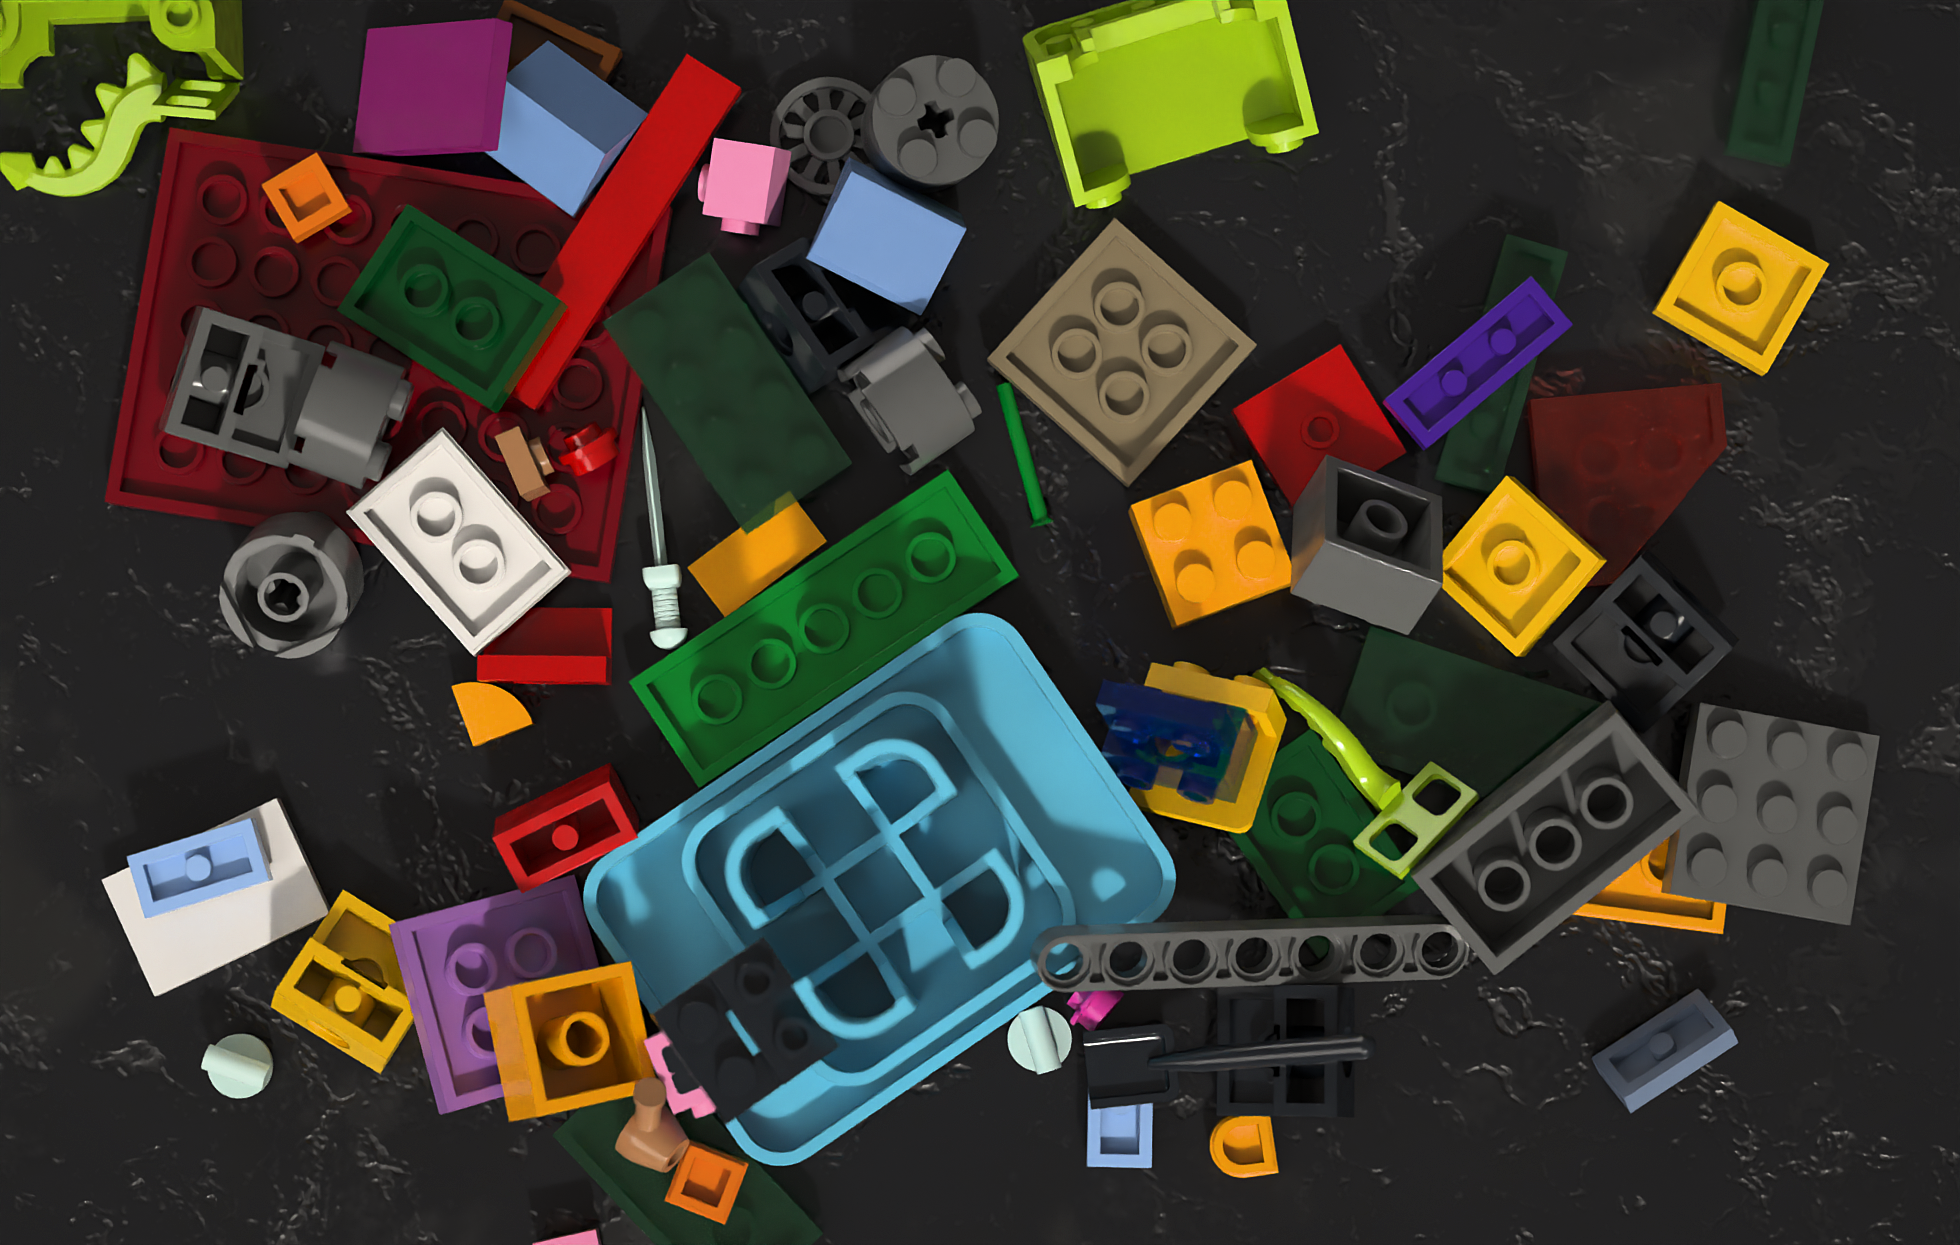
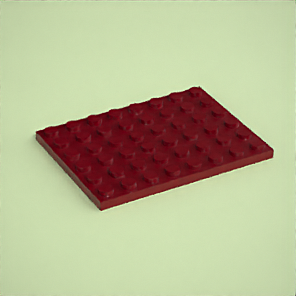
M170 127L104 502L112 505L256 527L264 520L282 513L317 511L328 515L335 525L348 535L353 543L376 546L346 511L379 482L367 478L362 489L291 463H289L287 469L175 436L158 429L196 306H200L325 346L320 364L331 369L337 357L330 355L326 351L331 341L405 367L404 380L413 383L415 388L403 421L400 422L391 418L383 436L382 442L388 443L393 447L380 481L443 427L572 571L567 577L611 584L673 212L671 206L663 214L539 410L535 412L509 395L496 414L338 312L337 309L407 204H410L528 280L539 285L596 194L591 196L574 219L526 183ZM317 152L350 205L352 212L297 243L292 238L261 184ZM249 364L246 369L234 411L241 413L255 369L253 365ZM592 421H597L601 429L613 425L618 432V436L614 440L621 451L617 456L598 468L580 476H575L569 464L562 466L557 456L567 449L562 440L565 436ZM517 426L526 433L528 440L540 437L555 471L545 475L551 492L528 502L520 496L495 439V436ZM297 436L293 450L302 453L306 439Z

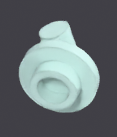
M1040 1005L1026 1009L1015 1017L1009 1027L1007 1040L1013 1058L1021 1066L1036 1071L1038 1075L1062 1067L1061 1063L1067 1057L1071 1048L1072 1036L1068 1023L1058 1012Z
M234 1034L223 1038L216 1045L210 1044L203 1057L201 1069L208 1071L212 1084L222 1094L232 1098H246L259 1093L268 1084L273 1072V1058L269 1048L259 1038L249 1034Z

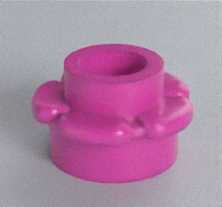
M1121 990L1074 992L1067 1002V1005L1075 1011L1070 1019V1023L1074 1026L1079 1022L1088 1031H1096L1125 994Z

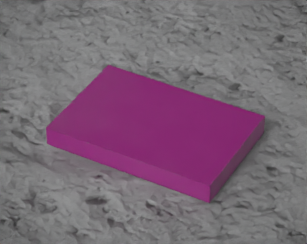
M492 18L368 29L353 153L374 158L498 151L513 23Z

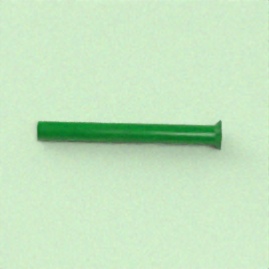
M1010 382L996 386V390L1034 521L1030 528L1049 524L1054 520L1049 518L1012 385Z

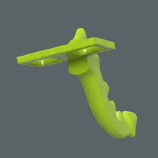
M134 52L128 59L127 86L122 87L108 82H101L95 89L105 117L88 119L81 125L82 134L93 145L94 149L77 143L72 144L68 148L71 164L69 169L65 168L60 158L56 155L50 156L44 169L37 167L32 153L3 151L0 153V170L16 190L30 186L38 191L61 197L83 196L101 190L122 174L133 156L146 124L164 122L166 116L216 120L240 92V83L177 77L167 87L166 72H161L144 54Z
M1267 668L1258 669L1251 675V677L1267 683L1274 690L1277 699H1285L1294 711L1300 712L1307 719L1308 726L1323 737V746L1337 758L1346 777L1353 782L1357 789L1373 805L1374 809L1380 813L1354 839L1353 843L1355 847L1398 878L1402 879L1479 799L1477 792L1432 761L1401 790L1400 782L1381 770L1352 732L1314 697L1289 681L1277 677ZM1434 779H1442L1461 792V797L1445 814L1440 816L1431 814L1415 802L1416 796ZM1390 824H1399L1418 838L1417 843L1398 861L1387 859L1371 847L1372 842Z

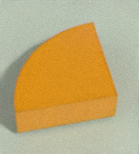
M467 682L451 686L471 742L475 747L536 725L524 704L502 688L479 682Z

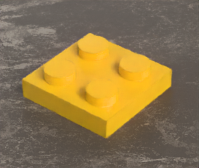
M1718 201L1712 207L1652 314L1763 376L1771 367L1829 263Z
M1506 475L1443 550L1442 588L1516 657H1525L1607 560L1515 477Z

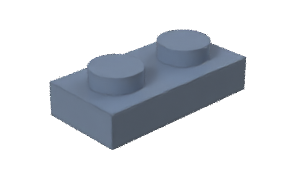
M1698 988L1593 1056L1592 1060L1599 1074L1629 1112L1632 1113L1738 1044V1041L1730 1025Z

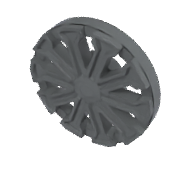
M821 77L800 84L782 99L772 118L770 144L771 147L782 149L781 140L784 138L804 141V143L787 150L791 151L787 179L806 193L831 197L841 175L839 159L846 163L850 157L864 164L851 151V149L864 151L861 136L854 135L860 131L863 114L851 120L848 119V116L856 103L863 102L867 104L871 94L866 89L846 79ZM833 90L843 91L844 97L837 110L831 109L829 95ZM811 92L818 97L819 112L816 113L803 102L804 97ZM788 112H795L806 124L805 126L787 124L784 118ZM812 155L803 173L797 174L791 168L793 163ZM824 161H827L829 174L827 185L815 183V178ZM870 163V164H864V165H866V166H868V167L874 169V167L871 165V163Z

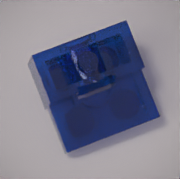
M1103 680L1096 705L1109 726V731L1101 752L1120 782L1140 790H1152L1154 784L1176 789L1177 793L1183 798L1199 804H1213L1215 799L1236 803L1258 736V731L1247 709L1214 701L1205 702L1162 692L1161 689L1126 681L1125 684ZM1171 745L1183 752L1177 756L1165 755Z

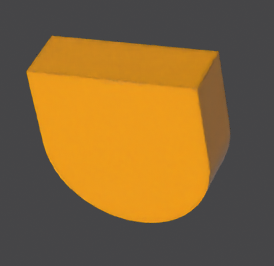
M1224 1116L1214 1125L1209 1137V1151L1213 1161L1223 1172L1238 1178L1279 1173L1270 1117Z

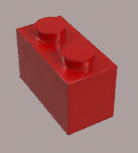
M610 762L496 817L492 839L520 892L523 894L638 838L639 815Z

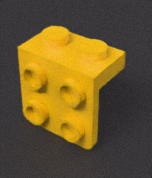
M1152 662L1144 686L1157 712L1129 795L1142 811L1234 833L1247 832L1253 824L1287 721L1274 690L1267 683L1250 676L1237 675L1234 677V680L1211 676L1206 669L1189 662H1175L1173 667Z

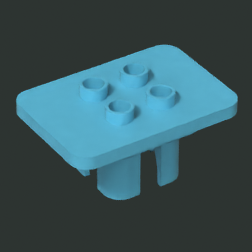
M971 613L951 620L640 831L638 838L609 852L595 864L589 873L584 887L583 904L590 925L616 964L632 962L638 996L650 1014L663 1007L764 936L796 984L793 985V988L815 1020L830 1032L839 1045L838 1048L725 1125L738 1145L749 1156L765 1164L785 1166L807 1159L1050 993L1053 989L1043 983L1031 965L1030 952L1032 944L1040 933L1048 928L1060 925L1152 923L1166 910L1171 902L1175 890L1176 873L1173 860L1166 847L1018 631L1007 621L997 616L985 613ZM1063 943L1052 948L1046 958V970L1055 974H1063L1073 969L1079 957L1078 947L1073 944ZM729 1010L725 1013L726 1017L752 1055H755L758 1052L757 1047L732 1011Z

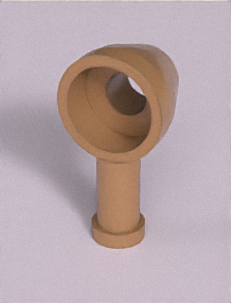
M647 1077L638 1081L634 1087L635 1114L620 1133L615 1149L626 1159L636 1164L666 1173L682 1158L689 1146L690 1140L676 1117L664 1105L667 1095L664 1083L657 1078Z

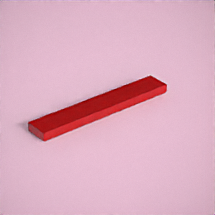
M686 54L538 285L562 300L568 308L510 396L535 412L539 410L742 93L741 87Z

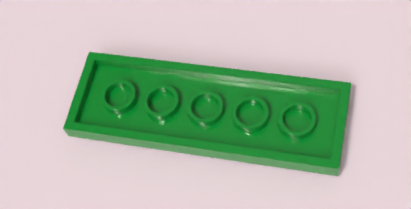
M946 470L630 680L629 683L697 786L701 789L951 620L963 615L1017 579L1019 574L950 471Z

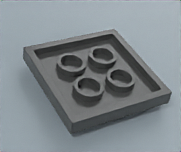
M1691 703L1678 783L1691 797L1700 813L1670 836L1661 893L1829 923L1851 925L1880 736L1710 704Z

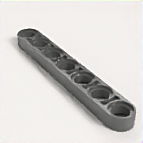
M1422 914L1060 925L1048 928L1038 935L1032 944L1030 958L1031 965L1046 986L1055 991L1081 992L1444 979L1453 976L1463 968L1467 962L1470 949L1469 944L1445 916ZM1436 932L1450 933L1452 946L1449 953L1439 961H1425L1422 956V947L1425 940ZM1374 934H1387L1391 940V947L1387 956L1378 963H1364L1361 960L1360 951L1365 940ZM1316 935L1327 937L1330 947L1325 959L1316 965H1302L1298 958L1299 948L1302 943L1309 937ZM1253 937L1266 940L1268 949L1261 963L1250 968L1237 965L1236 952L1242 942ZM1190 939L1202 941L1205 946V954L1199 965L1188 970L1178 969L1173 965L1174 951L1179 944ZM1127 941L1140 944L1142 956L1136 967L1125 972H1118L1110 968V955L1116 946ZM1063 943L1073 944L1078 947L1079 957L1073 969L1063 974H1055L1046 970V958L1052 948Z

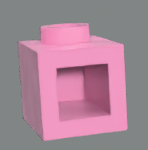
M714 138L710 164H704L698 182V197L700 201L704 202L702 214L722 218L721 230L758 236L760 224L780 227L791 151Z

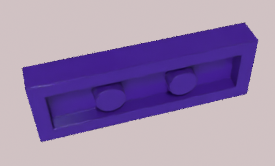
M1530 276L1383 401V404L1425 451L1564 334L1573 324L1534 278Z

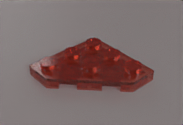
M1721 383L1531 399L1527 402L1536 497L1607 560L1584 588L1611 585L1625 570L1629 562L1647 540L1655 534L1684 499L1686 493L1706 469L1713 464L1727 447Z

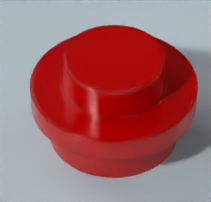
M597 421L587 423L562 439L567 449L557 457L562 466L570 465L575 476L588 473L610 461L621 452L614 440L618 436V432L613 425L601 429Z

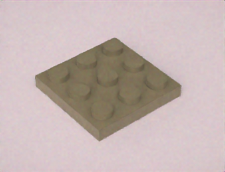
M1114 218L987 358V362L1129 488L1249 356L1257 344L1122 223Z

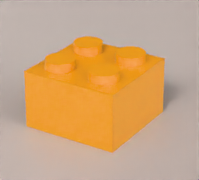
M1252 460L1132 504L1129 508L1128 514L1173 630L1291 586V562Z
M631 961L512 985L483 993L509 1122L632 1096L638 1081L647 1077L655 1078L653 1063L644 1043V1040L647 1039Z

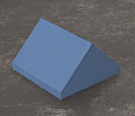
M547 41L507 74L498 151H487L485 153L575 219L618 162L648 114L550 41Z
M849 157L843 167L806 259L921 315L966 231V226L961 213L915 190L907 188Z

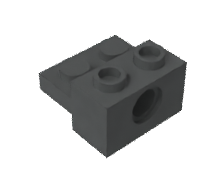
M196 306L158 429L175 436L287 469L289 462H287L289 449H294L298 436L294 434L326 347ZM250 364L255 366L240 413L234 411L246 369Z

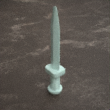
M644 406L642 407V451L655 567L643 568L642 571L644 582L649 590L652 591L656 631L650 632V637L659 648L673 650L685 642L688 634V628H681L676 588L681 585L682 574L678 564H667L656 458Z

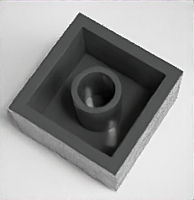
M1326 455L1293 506L1290 593L1305 598L1312 603L1324 605L1364 619L1371 624L1383 626L1408 635L1443 585L1442 496Z

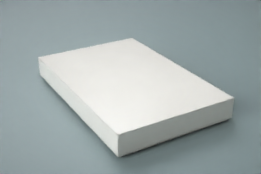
M443 427L346 511L475 657L572 572Z
M273 799L207 830L210 831L249 818H255L272 873V881L156 917L145 918L130 867L102 879L103 885L154 996H160L322 920L328 914L331 908L281 799Z

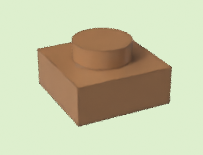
M519 426L495 436L520 496L528 502L551 492L545 475L555 471L540 437L528 440L526 433Z

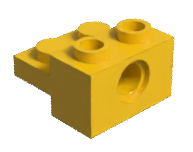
M343 890L313 937L309 938L275 990L271 1008L381 1074L414 1022L389 929V924L396 921ZM344 964H346L347 966L351 967L352 969H354L355 971L359 972L360 974L364 975L365 977L369 978L370 980H372L373 982L377 983L378 985L382 986L383 988H385V990H383V989L380 988L379 986L375 985L374 983L370 982L369 980L365 979L364 977H362L361 975L357 974L356 972L352 971L351 969L347 968L346 966H344Z

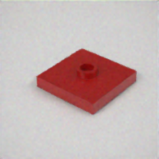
M1341 344L1231 411L1292 513L1295 502L1326 455L1377 472L1407 453Z

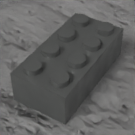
M1608 699L1460 818L1410 872L1415 882L1490 971L1496 975L1699 814L1700 811L1691 797Z

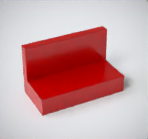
M530 608L484 649V655H477V681L486 684L612 685L613 609Z

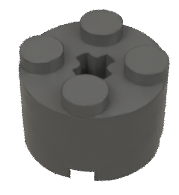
M939 55L914 58L892 71L872 92L866 104L860 125L862 145L874 169L891 180L919 193L941 191L957 184L978 169L995 148L999 128L998 107L986 81L966 60ZM925 114L929 118L938 119L941 129L935 134L931 129L920 130L917 121Z
M901 326L840 368L838 376L841 382L853 378L858 388L849 393L848 397L855 409L888 454L899 447L909 458L899 467L908 475H913L974 432L975 427L972 419L981 414L982 410L966 385L961 381L953 385L939 366L946 358L933 336L925 328H922L917 333L915 331L911 333L907 328Z
M331 341L326 351L330 355L337 357L332 369L321 364L317 369L294 431L295 435L306 439L302 453L289 449L287 462L362 489L367 478L380 482L393 447L388 443L382 442L383 436L391 418L400 422L403 421L415 386H413V383L404 380L405 367Z
M287 512L272 516L258 524L230 558L220 585L219 600L222 613L235 635L253 648L257 645L266 650L276 652L275 656L288 659L311 655L327 646L334 639L357 605L364 590L362 561L348 535L336 526L334 521L323 512ZM283 579H286L291 584L287 585Z

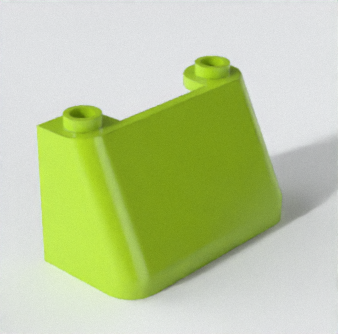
M0 0V89L24 88L23 73L28 65L39 56H55L54 25L150 21L152 31L162 44L172 50L194 52L199 55L205 63L208 76L212 80L244 79L242 0Z
M1127 0L1045 25L1029 32L1022 39L1070 199L1075 207L1085 205L1089 209H1097L1110 206L1122 199L1121 191L1131 185L1130 174L1245 139H1249L1256 146H1265L1268 153H1283L1301 146L1304 142L1303 138L1319 133L1286 0Z

